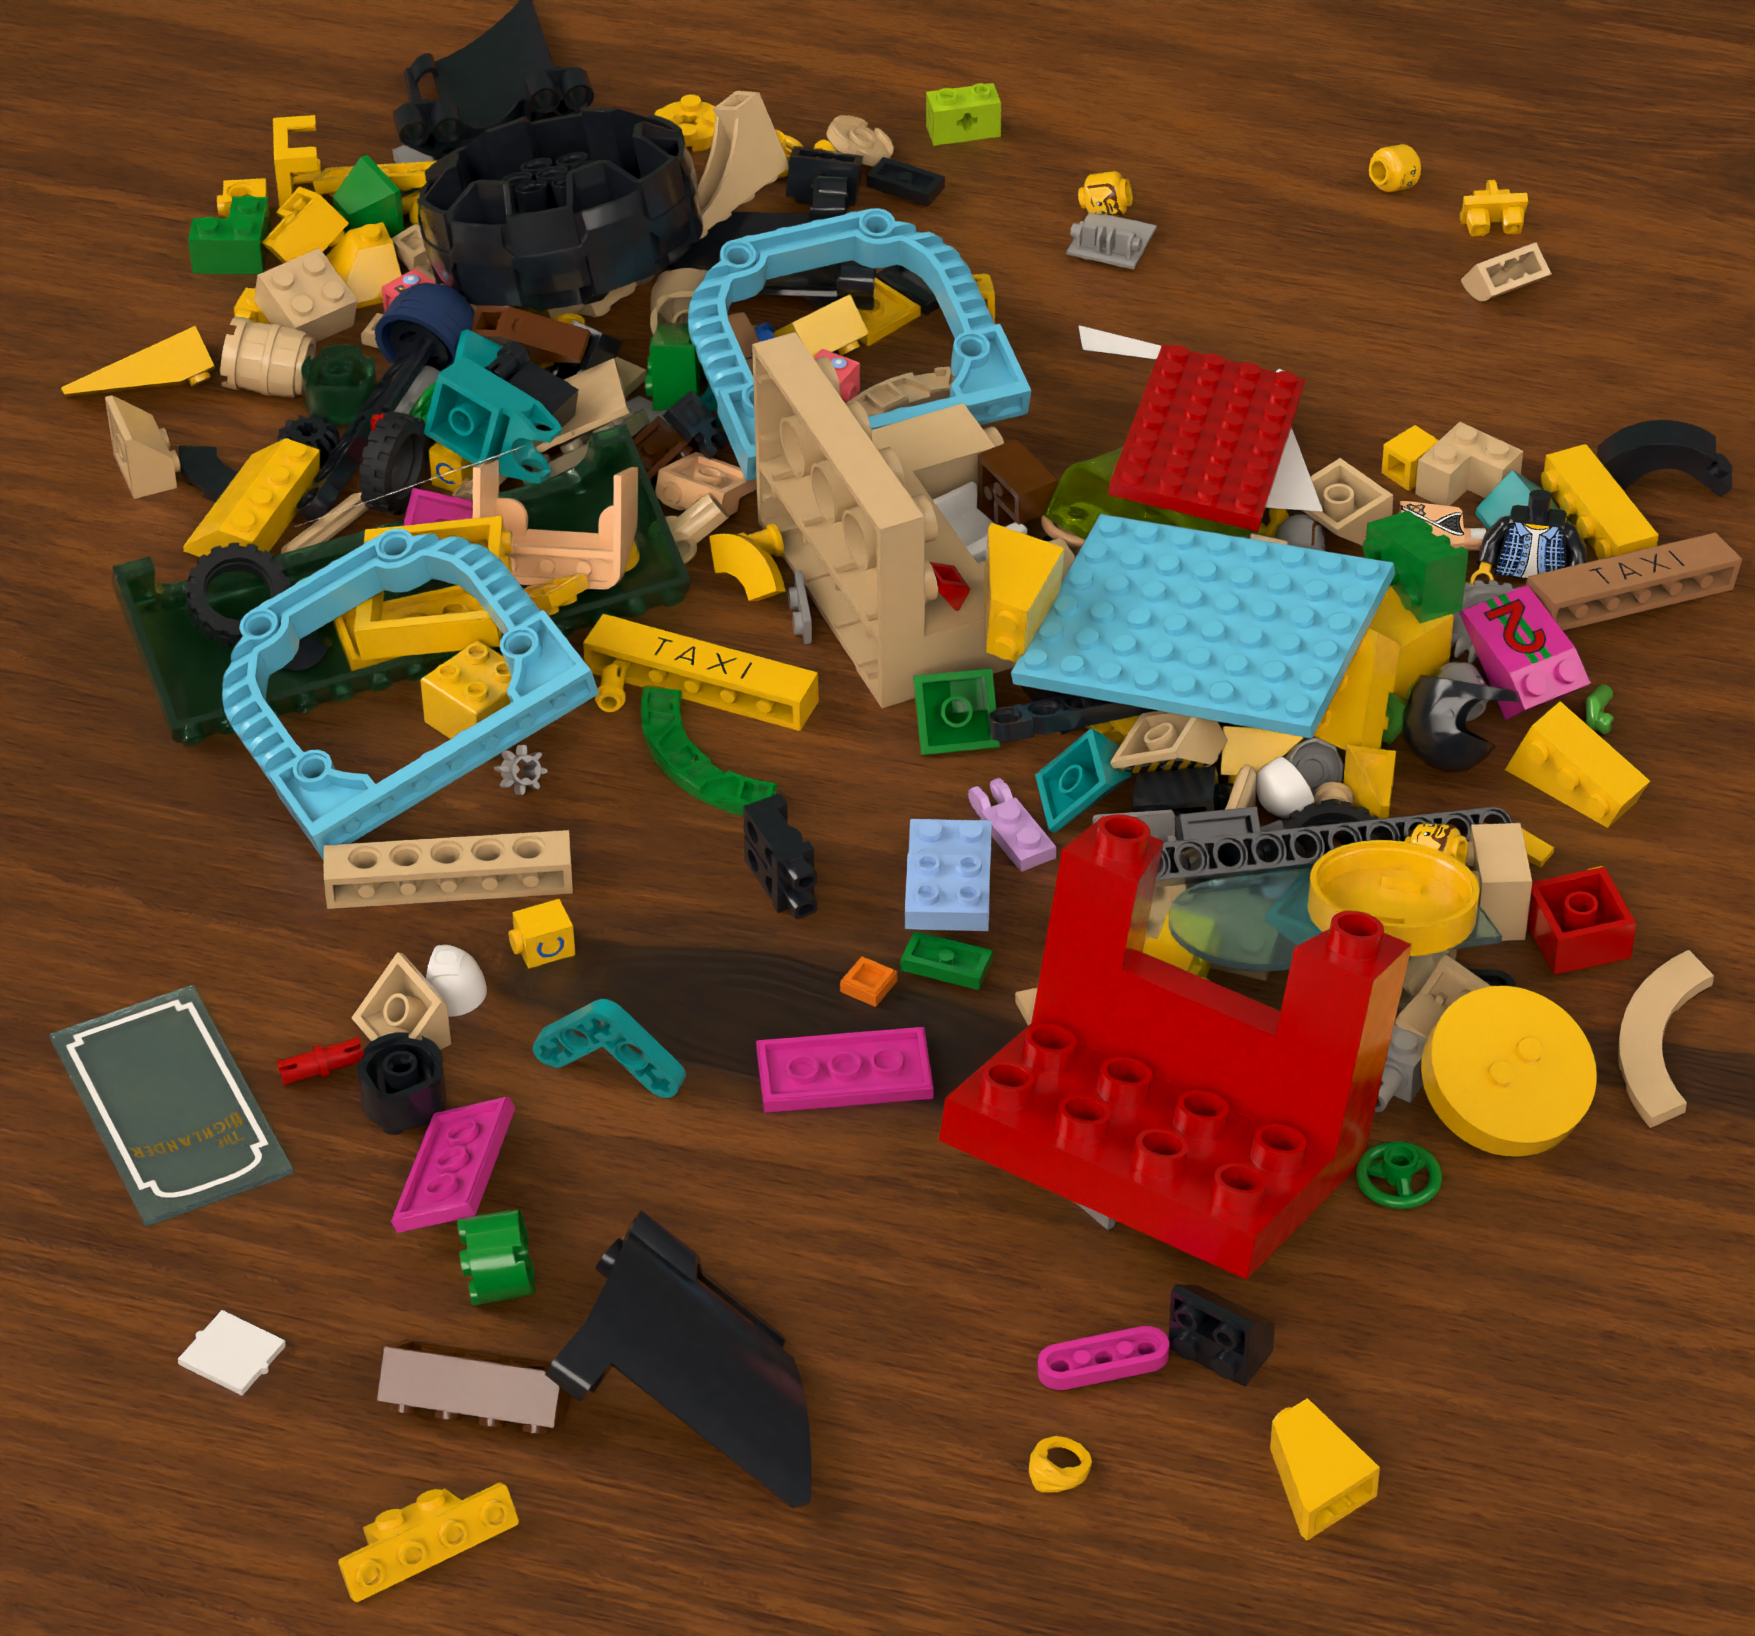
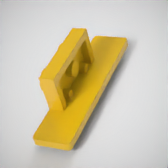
M499 1482L464 1500H460L445 1488L442 1490L433 1489L418 1496L417 1502L402 1509H390L379 1514L375 1518V1522L362 1527L369 1545L340 1558L338 1561L350 1598L355 1602H359L518 1525L519 1520L509 1490L505 1484Z

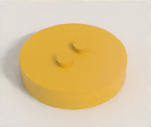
M1490 986L1471 991L1457 999L1447 1008L1431 1030L1424 1045L1421 1059L1422 1081L1426 1095L1443 1123L1454 1134L1472 1146L1502 1156L1520 1157L1535 1155L1547 1151L1562 1142L1588 1111L1596 1089L1597 1072L1594 1055L1579 1025L1565 1010L1553 1001L1540 994L1518 987Z

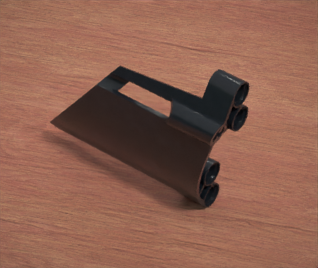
M520 0L497 24L464 48L437 61L434 60V56L431 53H425L419 56L411 67L406 68L404 76L409 103L403 104L394 110L393 119L399 139L404 145L431 156L433 161H438L462 146L467 147L487 129L525 116L531 122L559 116L579 114L581 107H589L595 97L587 71L579 67H555L533 1ZM432 73L440 100L429 101V99H422L418 82L425 74Z
M816 176L813 179V184H811V208L809 209V214L731 211L732 214L729 218L717 222L708 229L705 237L699 239L696 243H692L676 263L670 264L668 268L670 270L693 268L709 271L719 262L720 250L726 242L747 235H757L783 227L788 228L810 223L814 220H823L847 214L848 177ZM854 260L767 279L763 289L758 294L803 296L813 308H823L850 294L857 309L873 310L876 268L862 266Z

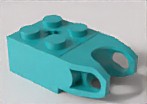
M464 356L438 373L423 434L471 463H477L475 464L476 466L488 461L485 460L488 458L499 459V474L540 484L550 477L551 468L544 456L537 451L532 440L551 443L554 438L561 436L562 427L541 402ZM545 425L549 427L551 431H541L537 429L536 426ZM522 465L537 467L540 472H530L523 468Z

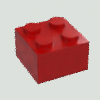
M1605 867L1532 882L1527 927L1553 975L1630 959L1632 957L1636 922Z

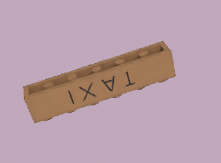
M1711 533L1528 576L1526 585L1531 588L1563 631L1733 590L1742 558L1717 533Z

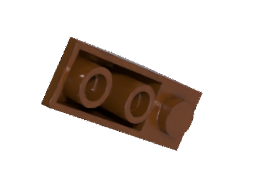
M477 305L471 330L501 346H504L509 341L518 342L527 350L531 362L581 363L591 335L588 329L511 306Z

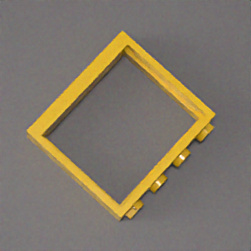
M502 516L365 530L364 543L388 530L397 528L407 530L411 533L412 537L422 534H435L439 539H446L452 536L467 539L470 543L480 544L488 548L491 553L504 563L512 574V563L508 554L514 553L512 544L513 534L511 530H505ZM384 590L356 607L354 634L361 660L460 651L476 640L489 648L500 647V640L502 639L501 630L484 608L481 611L381 620Z

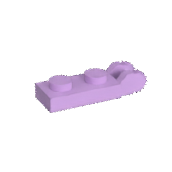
M997 778L990 782L991 793L998 803L992 807L988 796L980 787L976 786L968 790L971 806L975 809L981 820L992 821L991 836L1020 872L1056 859V846L1016 797L1013 798L1010 788L1004 783V780Z

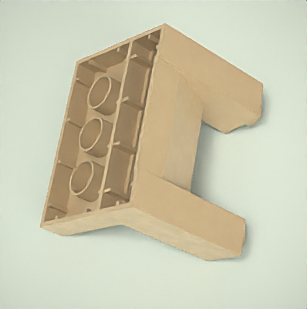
M796 332L752 344L758 522L763 530H765L766 525L771 523L776 524L784 543V555L781 557H784L793 572L802 570L807 594L855 664L857 672L880 707L885 708L914 699L913 676L992 668L994 674L1013 668L1015 662L1001 659L986 652L985 561L979 563L975 561L933 501L971 481L977 484L978 499V454L1004 444L999 431L995 427L982 429L964 403L871 430L870 422L863 406L858 401L845 404L840 397L838 376L830 359L826 356L814 359ZM1061 537L1048 542L1064 547L1062 583L1076 556ZM930 562L954 565L971 589L959 611H955L938 592L935 573Z

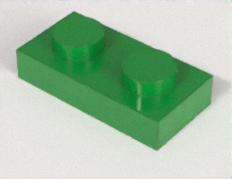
M914 931L900 959L901 971L980 990L993 963V950Z

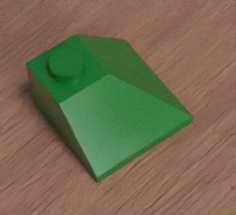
M368 155L360 157L332 197L333 208L349 222L343 229L345 234L351 229L383 222L390 237L393 238L404 231L401 190Z
M992 668L913 676L921 755L1000 747V741L993 740L989 736L988 715L996 709Z

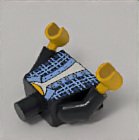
M1533 490L1529 493L1528 506H1512L1510 515L1500 517L1485 533L1477 559V564L1480 567L1470 577V584L1473 585L1476 576L1480 574L1488 578V584L1489 580L1494 581L1493 575L1490 573L1491 568H1495L1494 575L1528 579V576L1587 563V547L1576 526L1567 522V513L1563 510L1551 509L1552 494L1545 490Z

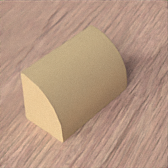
M1535 242L1476 264L1461 279V282L1472 297L1479 301H1486L1546 279L1551 275V272Z

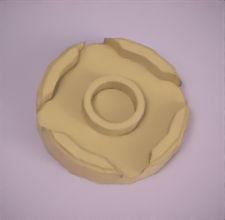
M840 115L835 117L830 123L826 135L830 143L838 151L864 156L863 164L875 166L882 157L891 158L894 146L890 138L882 130L875 128L872 131L866 127L868 123L865 120L854 116Z

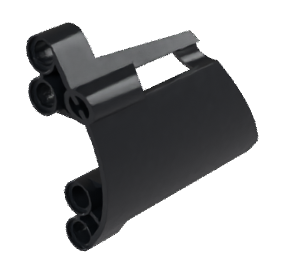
M640 1210L622 1239L618 1238L596 1265L595 1269L606 1277L607 1280L584 1325L552 1361L545 1375L573 1398L581 1402L589 1390L594 1393L598 1389L610 1369L614 1367L789 1507L794 1509L807 1505L811 1502L809 1420L802 1381L795 1359L783 1350L785 1339L778 1330L704 1272L701 1259L695 1251L644 1211ZM697 1279L752 1321L754 1326L699 1284Z

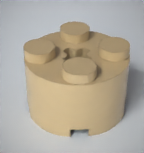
M680 268L662 272L657 277V282L654 284L650 296V325L653 335L658 323H688V310L693 293L704 280V276L708 272L707 270Z

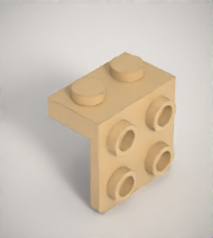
M1445 954L1420 992L1399 1013L1395 1023L1402 1029L1428 1038L1431 1030L1452 1003L1471 991L1490 987V985Z

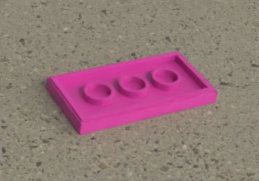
M924 1027L756 1041L764 1113L934 1099V1087Z
M510 1097L498 1098L433 1114L391 1220L397 1233L476 1215L515 1111V1106Z

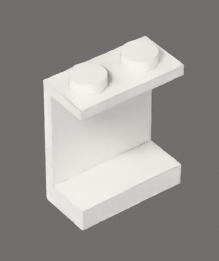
M971 481L933 501L975 561L979 563L986 560L988 527L993 522L977 509V484ZM1014 522L1005 527L1027 535V528L1022 524L1018 525Z

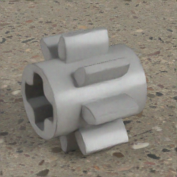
M517 745L516 755L509 750L501 753L504 761L501 766L494 767V770L501 772L503 777L499 785L501 788H507L513 784L515 795H524L526 785L532 789L541 788L537 780L541 774L547 773V769L541 768L538 761L542 756L541 752L527 755V746ZM517 763L525 764L522 768L524 777H517L516 774L520 770Z

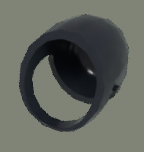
M1420 674L1411 687L1403 710L1402 737L1411 752L1428 766L1446 772H1467L1486 759L1496 747L1490 741L1467 729L1466 720L1469 712L1482 700L1520 703L1519 692Z

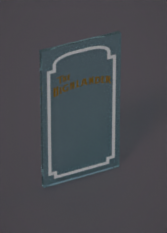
M193 985L49 1034L50 1040L145 1227L293 1174L290 1162Z

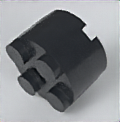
M404 1032L386 1034L370 1042L364 1049V1056L360 1061L358 1060L357 1071L363 1111L371 1121L381 1126V1129L387 1134L396 1135L404 1130L423 1126L431 1121L434 1113L445 1111L447 1093L443 1056L439 1047L429 1038L421 1036V1041L409 1038L408 1033Z

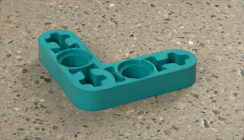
M608 999L596 1000L544 1027L532 1047L535 1057L540 1062L559 1068L603 1046L650 1092L663 1098L674 1097L686 1077L685 1069L621 1006ZM572 1029H575V1030H577V1031H580V1032L583 1033L587 1038H583V1037L577 1035L575 1032H573ZM627 1044L637 1047L643 1053L634 1051Z

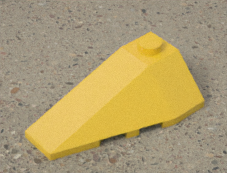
M196 326L69 383L61 387L66 397L180 385L188 381L191 386H195L210 379L211 375L209 372L214 370L215 366Z

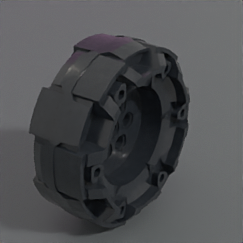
M581 107V114L559 116L531 122L525 116L487 129L467 147L462 146L450 152L424 171L427 183L423 186L417 199L420 232L436 284H445L454 288L470 304L511 306L528 312H543L548 309L602 301L609 291L634 282L640 287L652 281L654 276L670 264L676 263L690 248L692 243L698 242L703 232V220L697 191V175L693 159L685 145L682 129L674 122L656 115L644 117L618 108Z

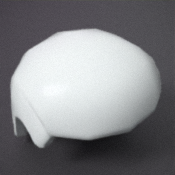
M1284 757L1276 758L1263 766L1257 773L1256 793L1258 800L1267 812L1276 817L1289 819V815L1295 810L1300 812L1304 810L1305 806L1314 803L1313 794L1304 777Z

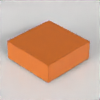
M861 956L840 981V992L877 1007L896 984L897 971Z

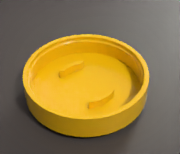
M1361 841L1335 848L1316 861L1310 874L1307 907L1310 918L1322 932L1330 928L1332 917L1339 912L1359 911L1372 915L1383 924L1384 933L1412 944L1409 956H1420L1445 951L1460 944L1469 937L1476 924L1480 889L1479 883L1472 871L1462 862L1444 852L1403 841Z

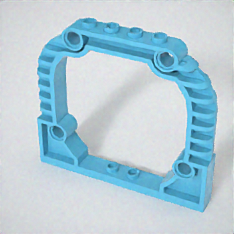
M879 208L849 212L845 215L814 220L810 223L788 228L783 227L775 231L747 235L726 242L722 246L719 262L706 273L704 280L693 293L688 310V329L691 341L695 344L698 359L718 402V416L746 481L757 479L753 375L729 323L727 312L732 302L745 300L757 295L763 289L765 281L771 278L850 260L870 268H884L898 264L921 277L934 293L955 338L950 368L952 375L956 379L951 384L949 398L912 407H900L894 411L874 416L867 415L871 430L962 403L966 405L979 425L1028 414L1031 397L1030 386L1001 324H994L993 317L987 309L986 302L980 294L968 264L962 260L960 253L954 247L944 244L943 239L934 233L917 232L914 224L895 221L891 213Z
M400 528L388 530L365 542L362 546L334 560L328 566L300 580L294 586L266 600L244 615L239 627L243 637L231 653V664L225 671L222 682L223 706L230 725L274 786L278 797L323 860L324 845L350 844L599 694L590 668L544 610L540 611L504 563L491 553L488 548L480 544L470 543L467 539L457 536L439 539L435 534H422L412 537L411 533ZM431 579L459 585L478 600L504 634L500 640V649L512 677L507 688V694L511 703L469 729L459 732L454 738L434 750L424 753L419 759L377 784L373 782L368 774L336 770L330 756L325 751L309 750L303 752L265 701L269 676L294 658L299 648L300 639L383 590L395 593L408 592L420 587Z

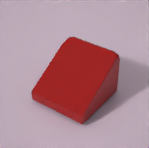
M930 562L935 573L938 592L955 611H959L971 589L954 565Z

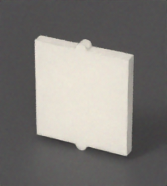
M221 1310L203 1331L196 1332V1339L178 1358V1363L243 1396L261 1374L269 1372L268 1366L286 1347L285 1340Z

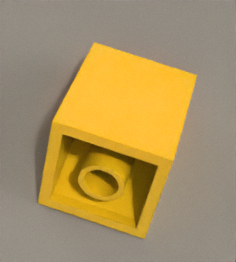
M994 523L990 524L988 527L984 573L987 653L1015 663L1020 655L1025 654L1060 592L1064 547Z
M1389 586L1368 628L1400 644L1393 692L1407 699L1408 688L1417 680L1420 674L1436 677L1439 670L1449 663L1454 615H1446L1420 624L1412 612L1404 608L1398 594Z

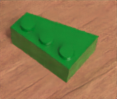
M658 323L654 336L650 337V356H648V374H646L645 390L646 396H653V411L668 410L691 390L699 397L702 365L698 359L695 344L691 341L688 323Z
M1408 510L1368 522L1366 540L1363 541L1362 547L1365 558L1394 563L1395 576L1389 586L1398 594L1404 608L1410 610L1421 624L1462 611L1468 550L1464 547L1453 548L1450 546L1449 537L1446 535H1434L1431 533L1433 532L1431 525Z

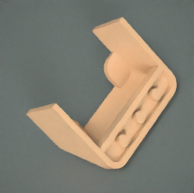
M491 459L473 467V518L502 516L505 530H511L513 534L512 544L514 553L508 555L511 558L512 575L519 584L537 585L546 583L553 578L586 573L590 586L588 589H609L619 583L624 575L637 530L638 467H630L614 475V503L601 513L599 533L528 529V515L524 505L513 498L499 497V459Z

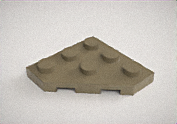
M628 408L629 414L602 425L594 430L592 435L588 431L570 439V442L560 447L561 452L550 457L548 453L543 454L551 468L550 477L544 481L625 443L650 422L644 408L635 413ZM529 466L530 469L528 471L540 472L537 467ZM523 481L527 489L538 485Z

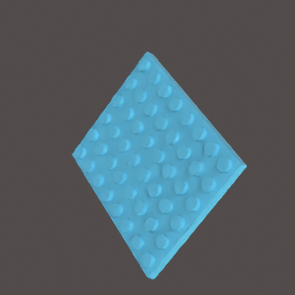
M1100 514L1063 579L1060 592L1025 654L1020 655L1012 669L1013 684L1313 738L1395 576L1394 563Z

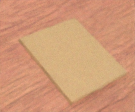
M614 358L565 379V381L579 389L575 416L562 427L561 436L554 438L551 443L532 440L539 453L629 414L618 366Z

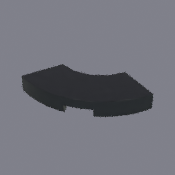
M179 445V463L184 479L189 485H193L203 492L205 498L217 502L239 471H235L222 463L217 456L216 447Z

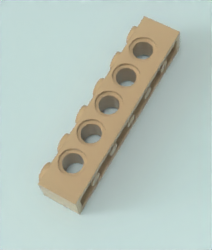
M569 830L324 845V887L327 909L573 894Z

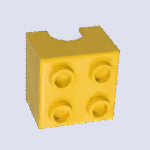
M476 640L421 679L425 723L452 739L459 732L469 729L509 705L511 702L507 694V688L512 677L504 657Z

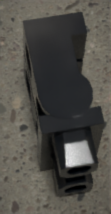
M781 793L743 806L744 833L746 834L744 835V861L772 899V905L777 913L789 909L795 919L815 913L817 911V900L814 897V885L817 883V872L814 869V847L809 841L803 842L802 834L796 828L789 826L788 804Z

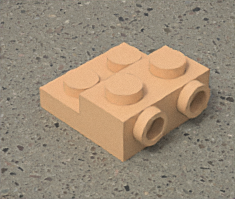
M694 452L659 469L654 498L660 499L662 503L673 509L687 510L710 492L725 509L728 516L738 511L740 498L757 489V479L746 481L740 467L715 458L708 459L701 453Z

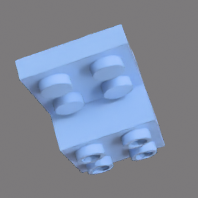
M910 819L905 929L989 931L992 821Z

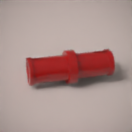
M357 1036L354 1039L323 1048L321 1044L312 1046L313 1051L276 1060L283 1086L320 1075L321 1078L329 1077V1072L358 1064V1060L360 1061L364 1056L359 1037Z

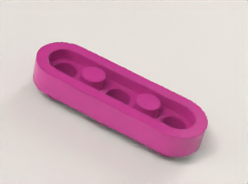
M1140 1326L1053 1344L1044 1348L1038 1356V1378L1048 1388L1067 1390L1153 1372L1161 1369L1168 1361L1169 1339L1162 1330L1156 1327Z

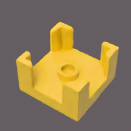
M315 115L273 118L274 164L279 207L294 193V184L313 183V180L321 173L320 159L317 158L316 147L290 148L289 133L316 131Z

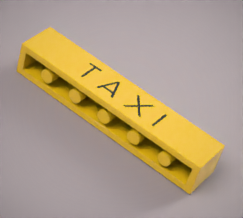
M602 614L583 642L584 661L592 674L601 676L605 666L617 664L619 665L618 677L622 667L627 673L625 683L642 688L647 686L682 690V699L793 730L801 731L819 702L818 672L607 614Z

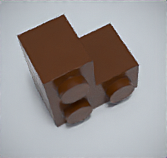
M1017 438L978 454V509L993 523L1003 527L1014 522L1020 525L1057 510V494L1060 490V485L1056 475L1052 471H1048L1037 459L1035 453L1028 450Z

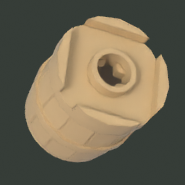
M235 316L230 325L237 326L234 335L226 334L220 375L227 376V380L221 382V386L238 391L240 388L270 397L274 395L297 398L298 395H305L310 385L316 354L315 339L309 337L308 333L284 327L282 324L252 322L250 318Z

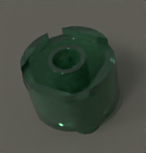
M327 346L320 349L321 355L316 356L312 360L311 355H309L302 364L301 374L305 407L310 416L315 414L317 419L328 417L330 423L336 426L350 425L377 385L375 361L370 355L369 358L363 355L362 349L356 346Z

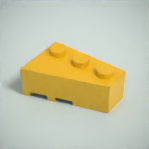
M1367 629L1314 737H1318L1320 740L1345 751L1347 744L1381 748L1383 730L1388 728L1389 718L1386 717L1389 693H1393L1400 650L1399 643L1374 630Z
M1561 701L1531 726L1505 768L1507 772L1607 828L1638 801L1650 782L1648 778Z

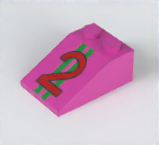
M1528 585L1459 612L1491 687L1519 692L1520 703L1497 701L1505 720L1571 695L1591 684L1575 646Z

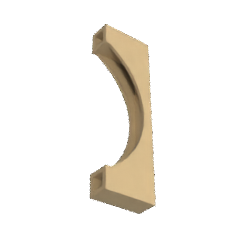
M735 91L713 108L716 116L714 137L710 156L697 189L703 220V232L700 239L705 237L708 233L707 230L717 222L729 218L732 214L731 211L740 204L752 200L755 197V193L763 186L775 182L779 178V174L789 167L788 160L759 92ZM636 282L609 291L602 301L584 305L583 310L578 314L591 317H600L610 311L612 304L635 291Z

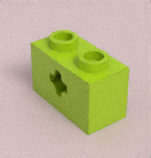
M978 83L973 86L952 89L942 88L937 91L926 92V127L933 146L1001 137V101L994 83Z

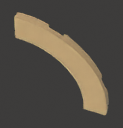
M950 367L935 368V373L917 376L910 372L878 383L859 393L845 404L858 401L865 409L867 415H878L894 411L900 407H912L949 398L951 384L956 378L952 375Z
M1690 950L1673 957L1644 980L1631 998L1621 1023L1618 1044L1619 1069L1622 1071L1629 1099L1638 1114L1650 1128L1686 1111L1687 1102L1677 1091L1665 1067L1662 1039L1672 1014L1675 1011L1677 1012L1689 999L1713 984L1714 975Z

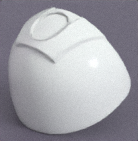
M438 945L434 948L428 964L426 980L446 1001L448 1017L463 1015L476 1009L486 997L487 986L483 972L475 959L466 951L451 945Z

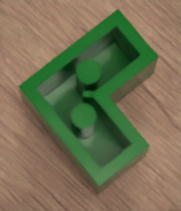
M249 195L232 197L228 218H192L188 237L192 274L258 275L264 272L268 248L262 242L272 232L268 197Z

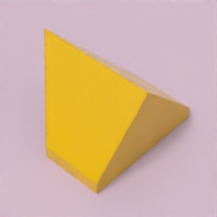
M1352 744L1346 745L1343 784L1350 787L1354 793L1353 807L1359 808V806L1368 809L1369 815L1372 817L1376 815L1379 819L1389 818L1396 751Z

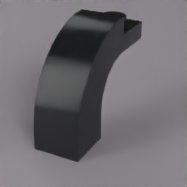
M1673 420L1646 421L1625 427L1598 445L1597 458L1623 490L1643 475L1660 469H1674L1686 472L1720 497L1732 490V465L1724 455L1716 453V436L1698 426Z

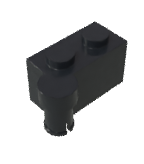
M509 341L498 351L497 358L484 367L486 370L541 402L551 415L558 420L561 427L575 416L579 389L541 368L538 364L531 362L527 350L520 343ZM545 425L536 426V428L541 431H551V429Z
M1215 766L1139 772L1135 775L1134 812L1172 810L1175 817L1179 814L1225 810L1233 787L1219 784Z

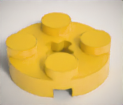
M683 96L681 101L671 103L655 112L654 115L668 119L682 129L686 147L692 146V152L712 147L716 120L713 111L715 106L701 102L699 96Z

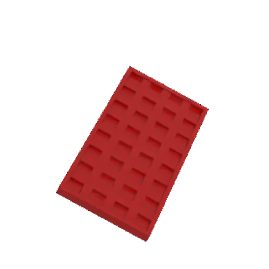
M1162 344L1112 475L1107 495L1258 532L1306 379L1299 378L1287 371L1274 372L1262 369L1260 366L1250 362L1237 363L1225 360L1217 354L1210 353L1204 355L1192 352L1181 345L1168 346Z

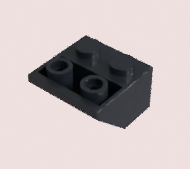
M1176 1284L1171 1290L1169 1349L1184 1359L1193 1360L1213 1370L1222 1378L1231 1379L1246 1387L1273 1352L1275 1322L1199 1285Z

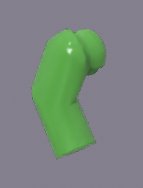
M1604 684L1598 685L1585 700L1586 724L1594 732L1598 731L1601 734H1608L1613 727L1611 723L1614 721V717L1612 714L1604 713L1603 711L1604 707L1612 700L1613 691Z

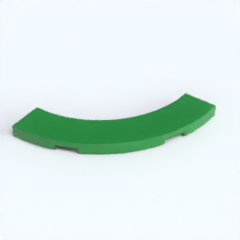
M643 686L641 725L645 742L657 765L681 789L713 807L744 816L743 806L778 794L777 783L748 778L730 770L724 772L711 764V759L687 738L681 718L682 690Z

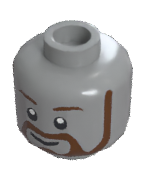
M1294 515L1279 525L1276 539L1287 541V545L1325 551L1326 534L1324 527L1309 515Z

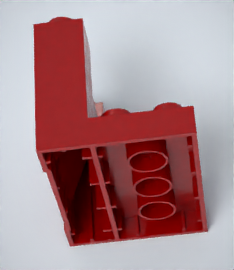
M1123 814L1102 816L1062 849L1031 1024L945 1098L938 1141L1247 1280L1356 1169L1358 1161L1366 1152L1412 944L1384 933L1383 924L1372 915L1359 911L1339 912L1332 917L1329 929L1294 947L1281 1011L1143 953L1164 841L1151 836L1148 825L1138 818Z

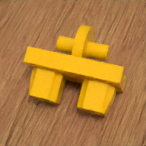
M1487 180L1486 190L1474 191L1473 195L1463 197V207L1459 215L1460 223L1467 224L1471 236H1484L1488 234L1491 227L1490 223L1502 222L1503 233L1507 235L1520 234L1528 205L1527 193L1510 194L1509 189H1498L1496 180Z

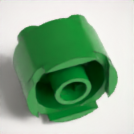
M520 1209L503 1210L457 1220L461 1244H467V1249L461 1250L459 1254L464 1277H473V1280L468 1282L473 1307L535 1294L536 1284L532 1257L529 1258L527 1246L529 1238Z

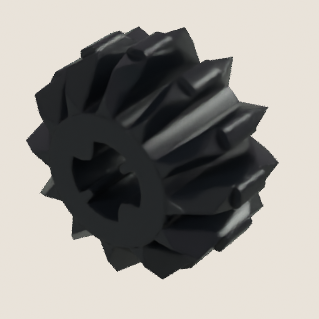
M315 414L306 418L299 415L296 421L286 420L285 427L279 429L277 440L279 442L287 438L319 449L321 469L339 442L340 434L337 426L331 424L328 417L317 419Z

